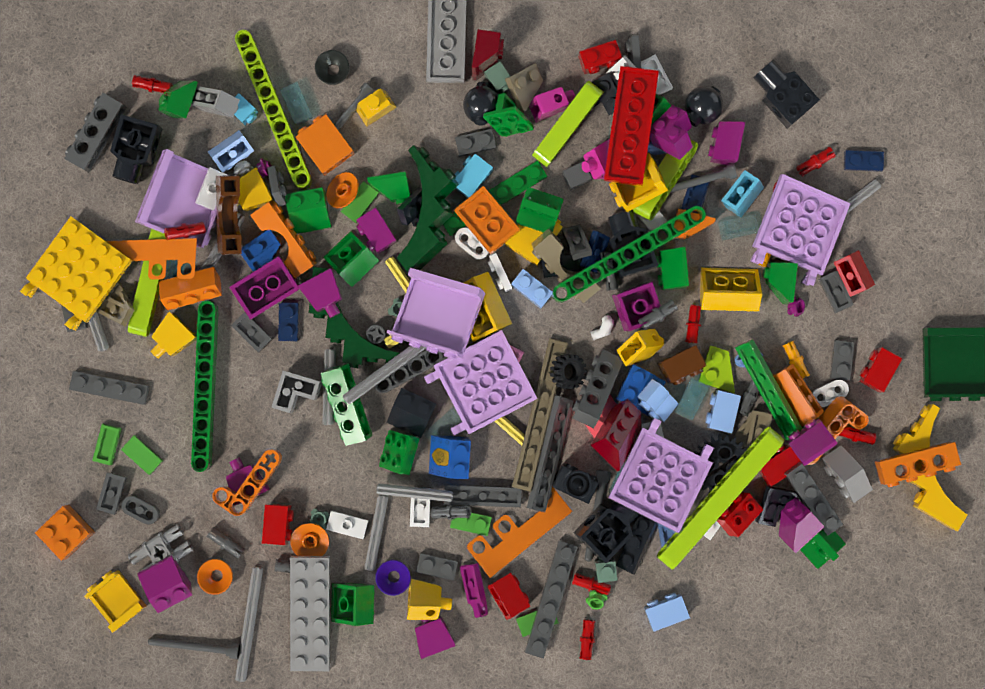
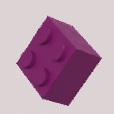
M646 282L612 295L624 331H632L642 327L648 321L640 325L638 320L653 312L652 309L655 307H661L653 282Z

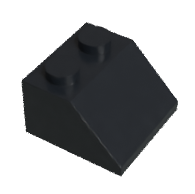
M401 388L386 423L422 438L437 404Z

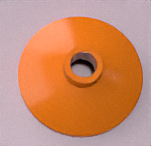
M349 172L337 175L327 188L326 198L328 203L334 208L348 206L358 193V179Z
M305 523L293 531L290 545L297 556H323L329 546V537L321 526L314 523ZM312 537L314 541L309 542L307 538Z

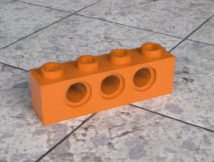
M946 442L875 461L880 483L893 487L899 485V481L906 480V482L916 481L918 476L925 475V477L937 475L936 471L956 470L955 466L961 465L955 442ZM936 455H939L941 459L938 465H935L933 461ZM917 460H920L922 463V467L919 470L915 469V462ZM898 465H901L903 467V472L901 475H897L896 473V467Z

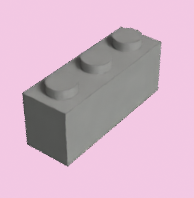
M197 86L191 106L203 112L233 118L238 110L240 99L222 90Z

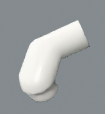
M603 316L601 327L590 331L593 340L610 334L614 326V320L611 316Z

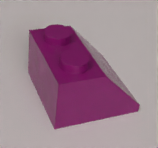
M719 122L717 127H713L711 138H714L713 145L709 146L708 156L711 157L710 162L728 165L735 164L738 161L745 122Z
M820 419L810 420L805 424L806 428L800 432L796 430L788 436L790 438L787 440L788 444L804 466L838 444Z
M796 497L789 501L781 510L779 537L795 553L824 528V525Z
M172 555L137 573L144 592L157 613L192 596L191 582Z

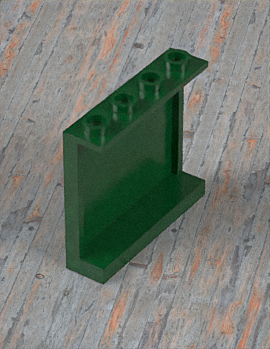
M985 327L922 329L924 398L930 397V401H942V397H949V401H961V397H968V401H980V397H985Z

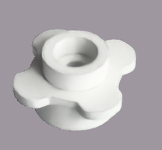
M241 161L235 165L234 174L242 178L254 167H251V164L247 161Z

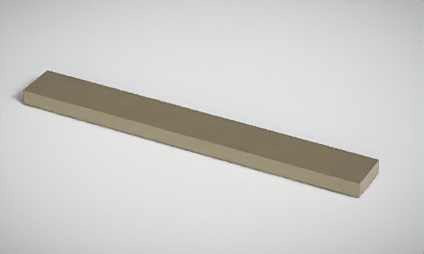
M549 338L535 392L537 399L532 404L512 483L513 488L531 492L557 389L556 383L552 381L554 377H550V373H553L550 367H554L552 361H557L555 359L557 356L566 353L567 342Z

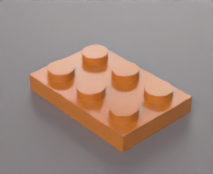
M484 186L454 209V212L490 255L520 231V228Z

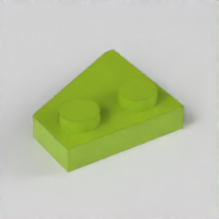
M710 345L705 359L707 366L702 368L704 372L700 374L698 382L734 393L735 388L729 351Z

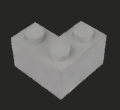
M282 371L271 408L293 413L298 395L317 400L322 382L288 371Z
M839 446L822 458L826 465L823 467L830 477L832 475L835 477L834 480L841 488L839 491L845 499L849 497L855 503L873 490L864 469L842 446Z

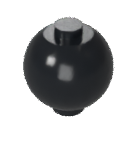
M478 82L476 87L467 92L463 100L465 115L479 126L488 123L483 118L484 113L496 111L498 94L491 88L492 85L488 82Z
M700 86L688 94L685 101V110L692 126L697 127L699 124H710L720 117L723 111V99L720 95L721 92L716 87Z

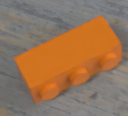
M214 267L196 271L192 279L174 277L159 281L160 301L167 310L222 296L220 276Z
M793 363L773 374L801 426H804L812 419H817L824 412Z

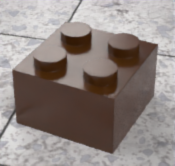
M696 345L657 363L667 384L673 383V385L686 381L685 377L688 375L694 377L704 372L702 368L707 366Z

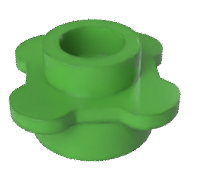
M592 590L589 592V597L586 598V603L592 609H601L608 597L606 594Z

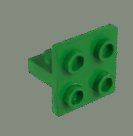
M506 93L498 94L496 111L483 114V118L502 137L534 130V125L517 108L516 104Z
M527 187L520 205L516 224L542 233L548 229L553 232L564 199Z
M389 430L385 439L383 453L380 456L379 467L398 474L410 475L420 438Z
M821 530L800 551L815 568L819 569L828 560L835 561L839 557L837 552L846 543L835 531L827 536Z

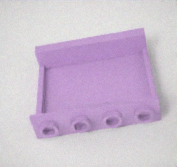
M165 149L161 153L135 222L164 234L165 228L181 226L182 223L193 224L203 221L206 229L205 234L192 235L186 239L197 238L196 247L204 248L210 241L211 235L209 233L211 227L214 228L217 223L216 207L212 211L195 203L208 168L173 154L174 152Z
M410 268L408 276L411 277L408 289L393 330H387V333L392 336L393 341L399 343L407 341L412 347L420 349V346H423L431 353L437 354L439 351L444 353L445 357L455 359V357L462 358L485 292L479 287Z

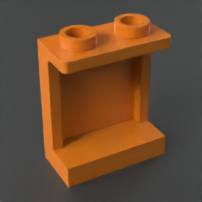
M325 114L324 116L316 117L312 121V125L308 128L306 126L301 128L297 132L298 135L295 136L324 176L355 154Z

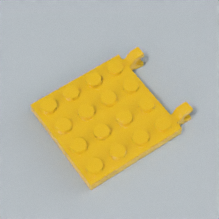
M70 216L27 275L26 279L30 282L20 292L32 298L37 288L41 289L74 314V316L68 319L65 326L76 331L82 321L89 322L133 260Z

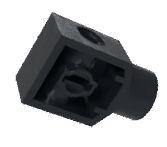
M774 59L753 77L765 91L762 101L787 129L820 101L795 71L785 73Z
M121 114L110 152L117 158L112 177L132 184H139L143 167L153 164L163 130L159 125Z
M633 210L608 217L613 233V238L609 241L612 253L648 233L646 228L638 226ZM646 240L641 241V247L644 250H648L650 243ZM625 250L624 257L626 259H632L633 252L631 250ZM654 251L617 271L619 278L656 268L658 262Z
M567 463L566 466L561 465L552 486L573 498L589 504L598 482L595 481L596 477L594 475L578 470L577 467Z
M616 501L609 507L599 505L573 533L599 560L607 563L633 536L630 524L638 517L639 513Z

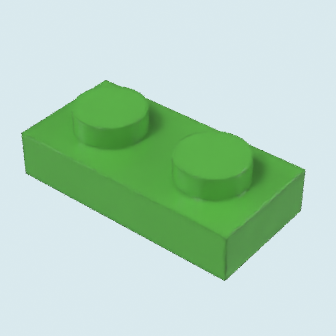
M471 512L470 518H455L452 520L450 528L488 536L492 517Z

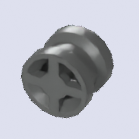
M372 325L366 331V337L373 344H381L386 338V332L383 327Z

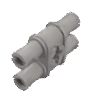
M178 524L164 533L159 532L157 536L149 541H144L142 547L128 554L129 560L137 556V558L130 561L133 565L147 556L151 558L152 563L139 570L138 573L171 555L179 563L182 557L194 551L193 546L185 550L187 546L191 545L188 540L175 549L171 548L170 542L184 535L183 530L175 533V531L181 528ZM163 549L165 553L158 556L157 553L159 552V550Z

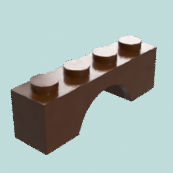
M236 175L216 176L218 253L222 255L242 254L241 233L237 217L238 200L240 197V176Z

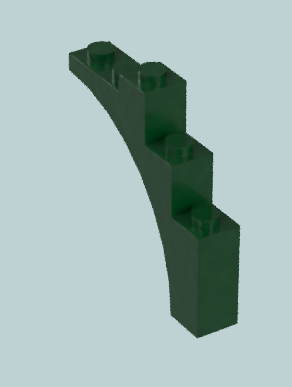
M415 145L408 151L414 159L420 174L422 207L414 234L407 246L397 257L407 272H409L410 268L421 270L448 244L444 239L445 234L439 228L453 215V212L449 209L451 206L445 198L459 185L455 180L456 175L450 169L446 170L439 167L435 161L428 157L430 154L424 147L420 148Z
M313 267L312 278L329 269ZM338 302L335 304L340 314L332 318L329 317L325 309L317 312L312 304H309V313L313 314V318L325 319V316H328L325 338L330 339V343L339 344L344 340L342 363H349L350 368H358V365H363L364 358H367V362L378 363V359H383L388 363L400 354L375 346L361 337L343 315Z

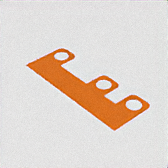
M197 238L107 241L133 261H149L148 277L152 280L165 278L167 260H178L177 277L179 279H192L195 275ZM185 263H189L192 267L189 275L181 273V266ZM155 264H160L163 268L159 276H155L152 273V267Z
M553 486L551 488L552 496L548 500L546 511H539L519 528L508 515H503L494 522L493 529L503 541L493 549L481 535L468 543V551L490 578L572 512ZM506 520L510 523L511 529L509 532L502 533L499 530L498 526L501 521ZM477 541H481L485 545L484 552L480 554L473 551V544Z

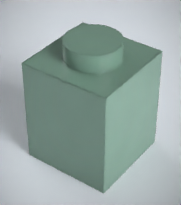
M500 61L484 71L485 78L497 94L509 91L505 78L510 75Z
M611 558L607 563L599 559L594 560L598 583L618 581L614 558Z

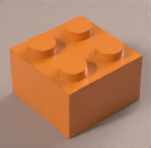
M70 505L62 506L35 532L61 561L68 559L95 533Z

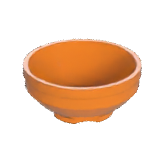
M211 559L203 563L197 574V581L201 589L212 595L221 594L226 591L233 580L231 567L225 561L219 559ZM214 570L222 572L223 577L220 581L212 579V572Z

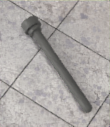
M364 82L360 87L361 90L358 97L334 124L338 131L356 111L357 104L375 92L367 83Z
M734 163L726 165L727 167L721 171L676 183L670 193L725 177L726 179L730 178V180L738 178Z
M596 470L595 477L597 478L598 485L593 511L599 505H602L605 484L610 480L612 472ZM586 547L585 560L590 562L593 553Z
M160 638L148 639V644L152 646L226 654L230 659L237 660L240 651V644L236 643L220 646Z

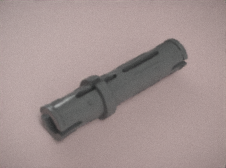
M766 362L770 369L772 367V364ZM751 380L746 392L743 393V399L737 413L748 417L752 405L758 399L759 390L753 380Z

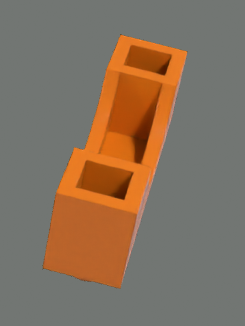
M272 200L250 216L261 231L273 230L280 233L286 239L289 251L284 264L293 277L297 278L317 264L315 261L316 256L305 247L303 237L300 234H296L293 230L294 225L289 218L284 217L281 206H278Z

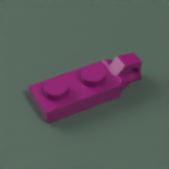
M473 563L460 566L467 603L471 604L475 618L488 615L479 564Z

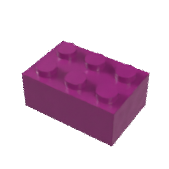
M279 255L238 280L229 288L251 320L298 291L299 284Z

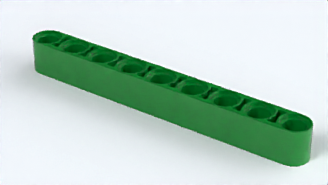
M694 206L563 281L553 289V299L558 303L571 299L694 228L705 219V210L700 206ZM691 212H698L700 219L698 221L693 220ZM675 221L683 223V230L675 228ZM661 230L666 233V240L658 238V231ZM642 240L650 243L648 250H644L641 247ZM625 250H631L633 252L632 259H626L624 257ZM610 259L615 260L617 264L616 269L608 268L607 261ZM592 269L599 271L600 277L598 279H593L590 276ZM573 280H582L583 287L580 289L575 288ZM559 288L566 291V297L563 299L558 298L556 295V290Z
M203 301L198 307L191 466L196 472L207 471L212 465L219 309L211 301ZM207 305H211L213 308L212 313L206 315L204 312ZM206 324L212 326L209 334H205L203 330ZM205 343L211 345V350L208 353L203 351ZM208 362L210 370L205 373L202 370V365ZM204 381L209 383V389L206 392L201 389V384ZM203 400L208 402V409L205 411L200 408V403ZM202 419L206 420L208 424L205 430L199 427ZM200 439L206 441L205 449L199 447L198 442ZM200 458L206 461L203 469L197 464Z

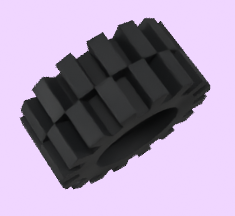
M562 354L555 358L557 361H552L554 367H550V370H553V373H550V377H554L552 381L556 383L557 387L574 389L584 383L582 379H586V376H584V373H587V370H584L586 363H582L584 360L579 358L578 355ZM567 364H570L573 368V374L570 379H567L564 374Z

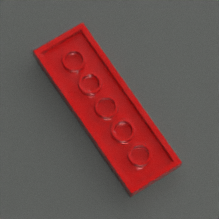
M620 66L604 181L643 186L659 74L657 70Z

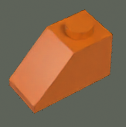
M678 209L676 211L675 217L685 212L686 210ZM691 212L692 219L698 221L700 215ZM706 216L699 225L676 238L685 240L686 237L689 238L712 225L716 218ZM675 221V228L683 230V223Z

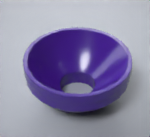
M389 560L380 565L376 572L375 580L378 588L383 593L395 596L403 593L408 588L411 575L404 563L397 560ZM391 571L399 573L400 578L397 582H391L388 579V574Z

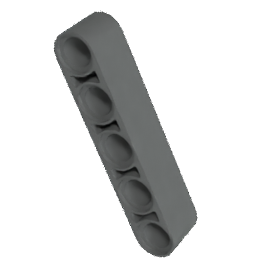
M426 350L385 379L389 382L386 390L380 389L379 383L375 386V389L380 393L390 392L433 368V365L448 357H445L444 353L438 351L439 359L436 362H432L429 360L431 352ZM416 360L422 362L423 366L420 371H414L412 368V364ZM404 370L406 373L405 379L397 380L395 377L396 372Z

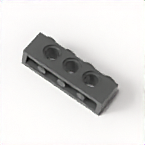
M102 92L101 96H98L94 101L93 110L86 115L84 119L85 124L82 129L76 132L75 141L67 148L64 159L89 173L118 124L121 114L123 115L127 107ZM107 111V117L101 120V113ZM98 128V133L95 136H91V130ZM88 144V150L82 153L81 147Z
M602 350L600 356H595L592 362V366L595 367L593 370H589L585 380L588 383L587 385L583 384L579 395L582 397L581 400H576L572 410L575 411L572 419L592 428L596 426L623 363L621 357L606 350Z

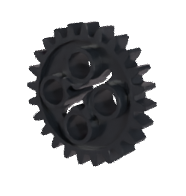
M718 434V440H715L713 436H711V442L703 440L705 446L709 445L714 448L708 458L714 461V466L710 468L709 472L717 469L719 462L725 463L734 455L737 458L728 462L725 470L720 468L711 476L707 474L702 490L708 487L710 493L717 485L715 477L719 474L725 475L748 449V447L742 448L743 441L737 444L736 437L730 441L728 435L725 436V439H722L721 435ZM698 445L700 452L694 451V454L700 456L703 446ZM721 448H728L730 454L727 457H722L719 451Z

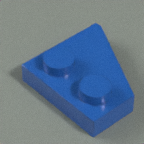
M266 230L243 246L241 255L251 270L254 271L271 261L281 244L271 230Z

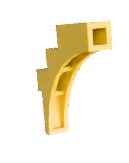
M934 404L925 405L919 413L921 416L919 421L915 422L910 428L911 434H899L893 442L895 445L893 450L899 454H904L930 447L933 423L940 408ZM917 460L915 462V469L919 470L922 467V463L920 460ZM925 475L918 476V480L912 481V484L922 489L921 492L919 491L915 495L913 506L948 528L959 531L968 514L955 506L945 495L937 482L936 476L925 477Z

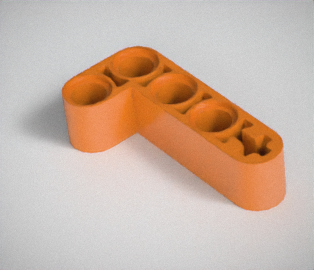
M842 396L835 398L819 417L834 439L838 437L848 423L856 429H863L869 421L868 416ZM820 455L807 465L815 464L822 455Z
M276 449L265 451L237 493L227 486H222L214 490L212 494L213 501L234 516L246 513L281 463V453ZM275 454L274 458L276 459V462H271L268 465V467L262 465V463L267 464L269 462L270 458L268 457V455ZM259 469L264 470L266 473L263 480L259 479L256 475ZM248 485L254 488L252 496L247 495L245 491ZM221 490L227 493L225 501L219 499L218 494ZM236 501L243 504L241 512L236 511L234 508Z

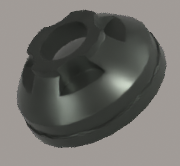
M325 51L316 59L315 73L325 84H340L349 74L350 65L348 59L339 51ZM330 65H337L339 67V72L336 75L328 73Z

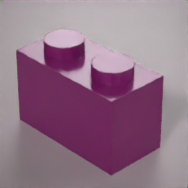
M376 208L356 219L359 223L356 227L361 235L365 234L369 239L366 243L372 252L375 250L379 254L397 242Z

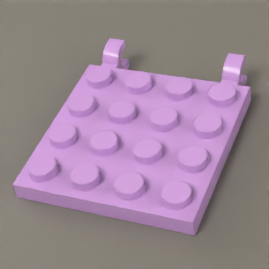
M780 174L752 247L757 248V251L753 254L751 262L763 264L765 255L768 253L787 262L798 263L799 267L808 270L801 283L807 286H814L817 274L823 275L850 203L789 176Z
M502 330L466 348L462 358H447L433 365L436 371L424 377L427 384L440 378L460 416L462 423L450 428L453 435L467 430L468 434L537 399Z
M654 418L648 430L645 428L641 429L608 498L679 533L713 464L708 461V458L714 448L704 445L700 456L655 434L661 421Z

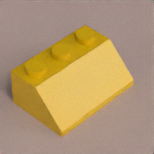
M701 267V310L759 311L762 290L758 269Z
M489 272L477 275L463 282L479 287L485 292L470 335L473 342L512 324Z

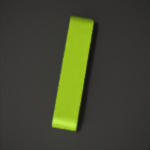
M588 80L536 148L532 156L548 167L601 98L604 91Z
M690 139L693 148L680 160L668 153L666 154L658 168L668 191L634 208V213L650 221L654 219L698 148L697 142Z

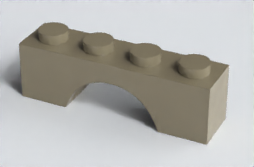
M550 229L546 230L531 243L534 249L532 253L537 259L540 260L542 258L546 262L545 267L550 273L555 272L559 276L557 280L560 283L581 272L567 270L561 265L560 254L563 245ZM574 279L573 286L580 289L583 287V281ZM597 283L573 298L575 300L580 299L585 303L601 287Z

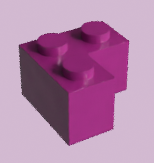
M672 105L651 126L650 139L653 146L679 160L693 148L688 135V131L692 126L687 112Z

